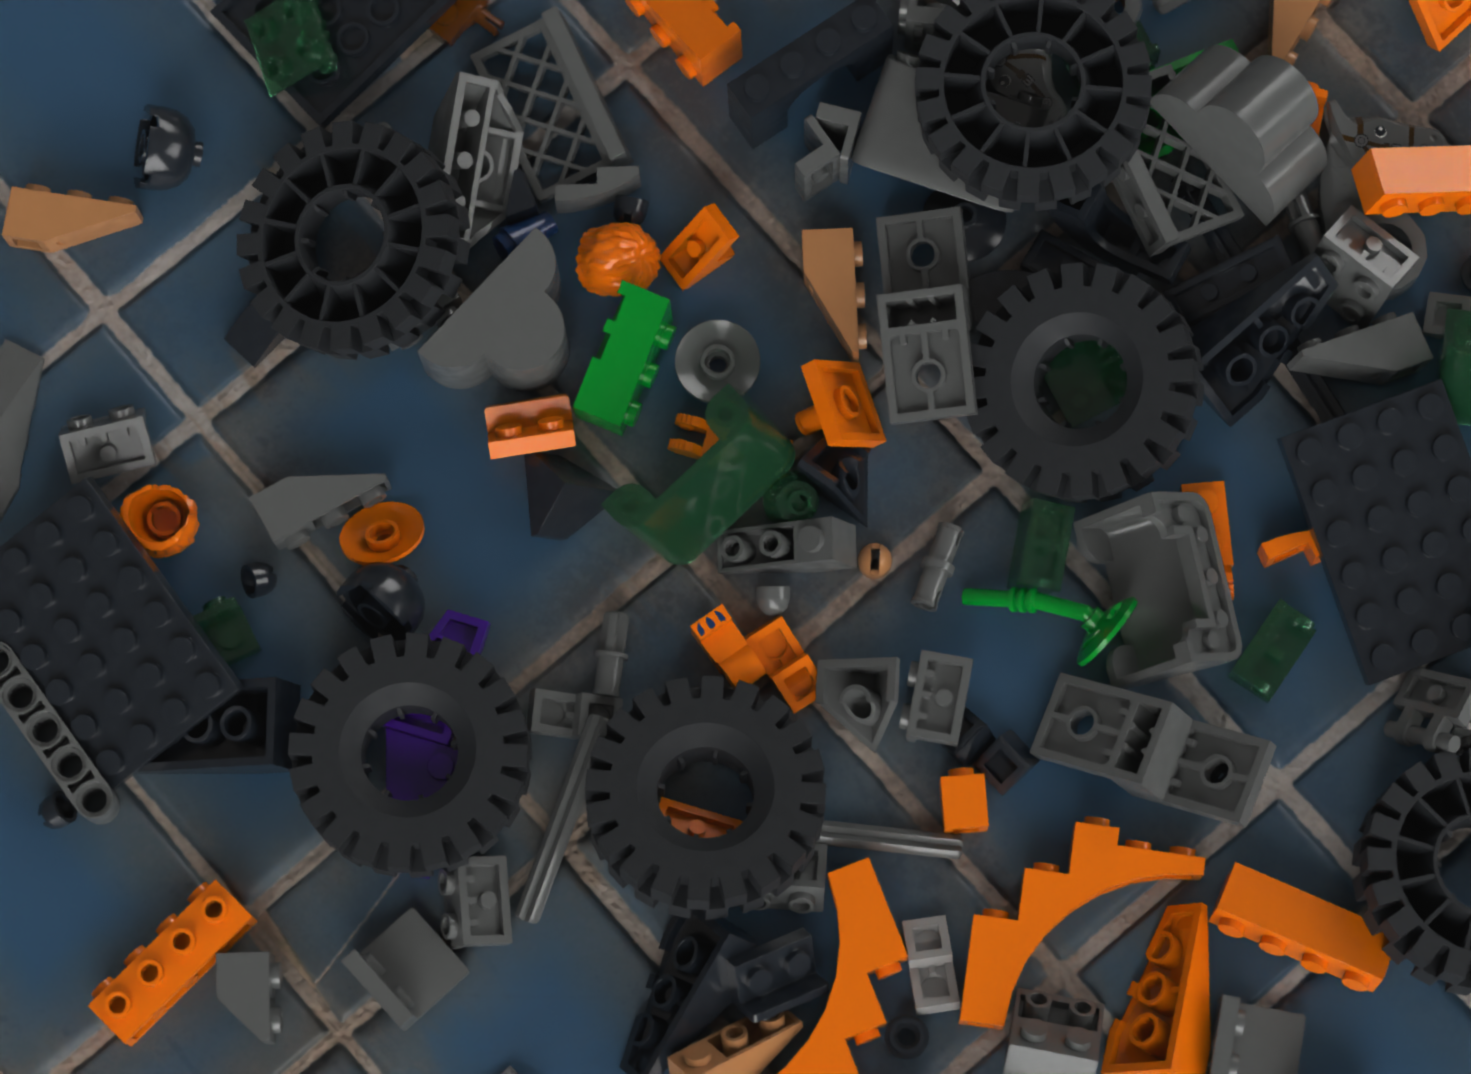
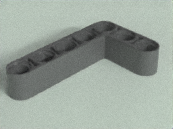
M0 642V655L6 654L9 657L7 668L0 672L1 704L75 809L87 820L97 825L113 821L120 810L118 794L98 771L95 764L22 665L14 651L6 643ZM23 689H32L33 699L31 703L24 708H16L14 704L16 694ZM48 723H56L58 727L56 737L48 743H41L39 740L40 729ZM74 757L81 758L82 769L79 774L66 778L63 774L65 763ZM97 792H105L107 795L106 806L99 812H89V798Z

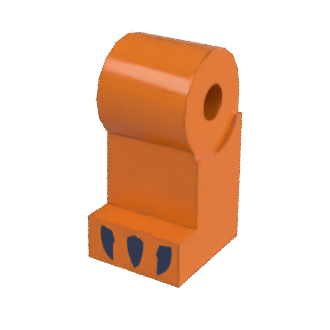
M723 604L690 626L692 636L718 672L723 674L734 690L739 680L753 684L767 674L759 658L744 639Z

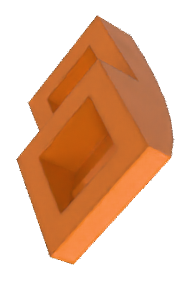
M1310 530L1271 539L1261 543L1257 551V555L1264 568L1302 551L1310 566L1321 562Z
M781 615L775 616L744 637L765 668L766 675L784 702L790 707L793 714L815 701L817 668L809 655L803 651Z

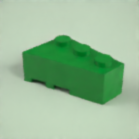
M622 280L617 292L621 294L622 299L613 319L607 318L603 328V331L606 332L596 357L592 356L573 405L576 418L620 436H623L627 425L635 426L643 404L638 402L644 387L651 389L660 368V365L655 363L661 349L667 351L670 348L677 327L672 325L673 318L670 299Z

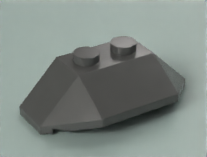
M457 72L434 115L428 150L446 165L443 171L455 178L463 194L455 201L467 208L470 229L460 231L459 238L470 243L471 248L479 239L506 219L514 170L518 169L524 132L510 103L503 94L504 90L498 80Z

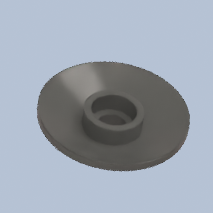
M709 320L694 326L683 336L675 354V369L681 385L690 395L707 403L723 404L742 397L752 388L760 371V352L756 341L742 326L727 320ZM721 359L726 363V368L721 372H715L710 368L712 361Z

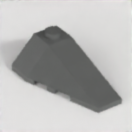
M7 339L0 347V523L20 488L22 478L20 472L24 452L28 447V431L32 411L36 406L44 365L43 357Z

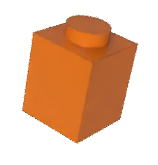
M970 767L948 770V776L940 777L939 780L943 833L987 832L989 820L984 773L974 774V768Z

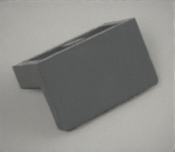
M820 102L815 119L837 150L842 151L840 156L839 182L848 184L854 164L851 157L861 130V112Z
M812 114L804 118V143L810 154L795 163V189L804 202L838 181L840 177V153Z

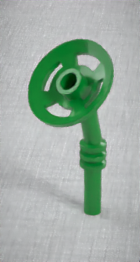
M1012 586L1010 590L964 588L962 591L963 605L1007 607L1010 612H1017L1019 610L1020 613H1026L1027 611L1029 613H1036L1037 610L1082 621L1081 627L1087 633L1078 651L1076 661L1081 667L1089 663L1111 641L1130 617L1138 603V600L1132 596L1103 611L1098 606L1093 609L1090 605L1040 593L1037 588L1032 587L1030 589L1028 587H1021L1019 589V587Z

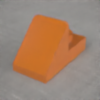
M713 203L701 209L664 250L660 261L680 288L686 290L734 256L735 253L730 246L737 240L739 235L716 204Z

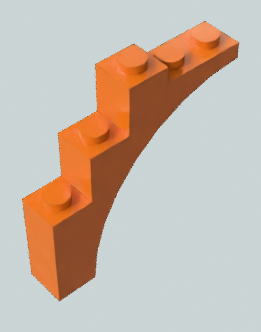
M1086 816L1084 817V822H1075L1072 830L1067 874L1059 873L1060 866L1050 863L1035 862L1033 869H1024L1017 920L1008 919L1009 912L997 909H983L982 915H973L958 1024L1002 1030L1005 1025L1012 991L1025 963L1043 938L1070 913L1100 895L1130 884L1162 879L1199 881L1204 875L1206 858L1195 856L1196 850L1187 847L1170 846L1169 852L1151 850V843L1138 840H1126L1125 846L1118 845L1120 828L1111 827L1109 819Z
M869 857L827 873L838 921L839 953L836 977L825 1011L810 1038L787 1066L777 1074H859L846 1042L854 1039L856 1046L881 1037L879 1029L886 1026L887 1022L868 976L876 973L878 980L902 971L900 963L907 961L908 954Z

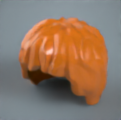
M614 222L598 228L588 229L580 239L578 254L575 257L577 262L575 271L578 274V280L581 282L582 287L586 288L590 293L603 297H621V294L617 292L622 280L647 289L658 276V270L661 268L659 263L661 254L655 240L648 233L644 232L640 225L629 222Z
M145 485L133 493L127 494L120 507L119 515L148 555L153 558L170 557L183 552L194 543V537L200 524L197 518L198 508L195 500L191 499L188 495H184L180 489L171 487V485Z

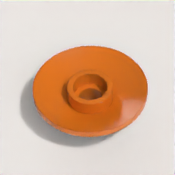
M382 502L372 507L364 508L350 517L340 532L339 542L344 555L357 564L392 563L407 556L419 545L424 535L425 525L421 514L413 506L401 502Z

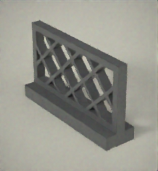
M557 6L542 12L543 18L470 55L479 76L498 80L502 85L505 97L508 94L509 88L529 94L522 115L515 114L523 132L526 125L546 130L539 152L526 149L522 145L519 162L540 204L555 197L554 185L582 184L597 176V167L627 166L634 162L565 16ZM542 32L547 42L542 60L523 55L527 39ZM516 46L515 51L508 50ZM498 54L512 58L504 79L489 75L484 62ZM552 54L557 65L549 63ZM519 61L539 66L531 88L512 82ZM547 69L563 75L564 83L559 97L539 91ZM569 90L572 94L574 101L566 99ZM536 97L556 103L549 124L529 118ZM564 105L577 109L581 113L582 118L576 133L556 127ZM586 127L588 128L592 138L583 136ZM554 133L574 139L566 161L546 155ZM581 142L596 146L602 158L601 161L587 168L573 164ZM528 156L536 158L534 166H532ZM546 161L562 166L563 170L559 181L543 190L538 179L543 162ZM571 170L577 171V173L569 176Z
M1171 64L1149 72V75L1152 76V82L1163 79L1165 85L1176 76ZM1162 118L1159 129L1146 124L1145 131H1142L1143 134L1156 139L1151 155L1137 149L1130 162L1125 160L1121 164L1120 174L1112 180L1149 257L1164 252L1170 246L1240 220L1244 216L1233 191L1187 142L1166 133L1169 123L1164 118ZM1162 143L1182 151L1178 167L1158 159ZM1189 155L1203 161L1207 169L1204 179L1185 171ZM1154 168L1174 177L1169 193L1155 186L1151 178ZM1181 181L1201 189L1196 205L1176 196ZM1208 193L1220 198L1228 213L1218 216L1203 209ZM1173 206L1192 215L1189 228L1177 231L1170 217ZM1200 219L1205 221L1203 223L1198 224Z

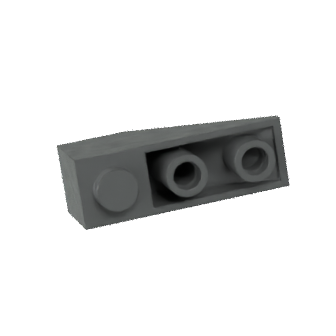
M1390 312L1373 320L1370 327L1360 330L1358 325H1352L1337 332L1334 335L1335 339L1322 342V339L1319 337L1301 344L1297 347L1299 353L1287 364L1289 371L1383 385L1418 373L1434 357L1413 312L1399 317L1396 316L1395 312Z
M385 473L287 476L249 498L278 550L284 547L291 550L306 543L311 538L309 534L323 526L326 529H330L343 523L349 517L347 513L363 505L364 508H369L378 504L386 498L385 492L392 489Z
M829 516L717 531L718 573H818L857 568L856 525Z

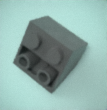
M1017 987L1002 1074H1096L1105 1004Z

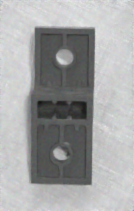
M958 206L876 218L884 294L876 295L890 424L899 425L978 415L970 336L976 335L962 208ZM921 244H929L935 251L933 261L925 267L915 265L912 260L913 251ZM928 364L937 365L941 372L938 384L932 388H924L918 381L920 369Z
M1060 672L1029 753L1042 760L1109 778L1132 796L1246 828L1277 746L1270 740L1193 720L1173 702ZM1086 716H1093L1094 724L1091 730L1085 734L1078 735L1077 726L1079 722ZM1221 764H1228L1226 778L1219 783H1211V773L1214 768Z

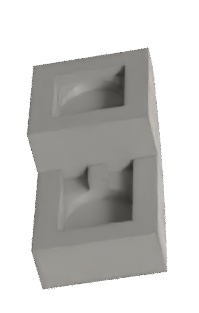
M946 915L902 921L916 1016L959 1010L960 999Z

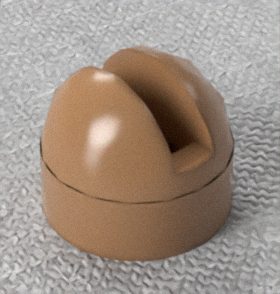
M870 543L860 550L858 554V568L865 577L880 579L889 573L892 566V555L886 546L879 543ZM871 550L880 551L879 570L870 569L872 561Z

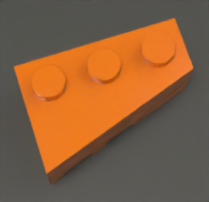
M625 0L628 7L637 17L643 14L652 24L649 30L658 44L664 49L670 46L678 56L675 62L681 72L689 80L695 77L702 87L743 58L741 29L734 21L726 26L717 15L716 11L719 7L713 0Z

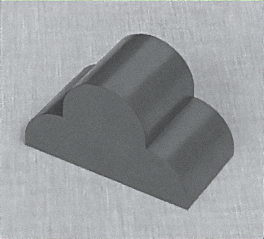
M1211 45L1203 50L1151 98L1150 104L1265 226L1308 187L1327 165L1325 147L1318 134L1310 126L1318 116L1319 108L1316 95L1306 78L1294 66L1281 58L1262 55L1250 62L1232 48L1223 45Z
M535 227L417 351L425 373L434 381L449 388L467 389L475 387L493 376L497 381L510 389L530 392L549 386L563 373L568 363L570 347L563 316L557 305L561 294V279L553 247L539 229Z

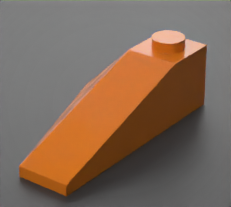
M1203 902L1167 906L1145 954L1149 961L1139 983L1132 981L1127 991V995L1132 998L1121 1020L1114 1019L1109 1030L1101 1074H1206L1211 1049L1208 906Z

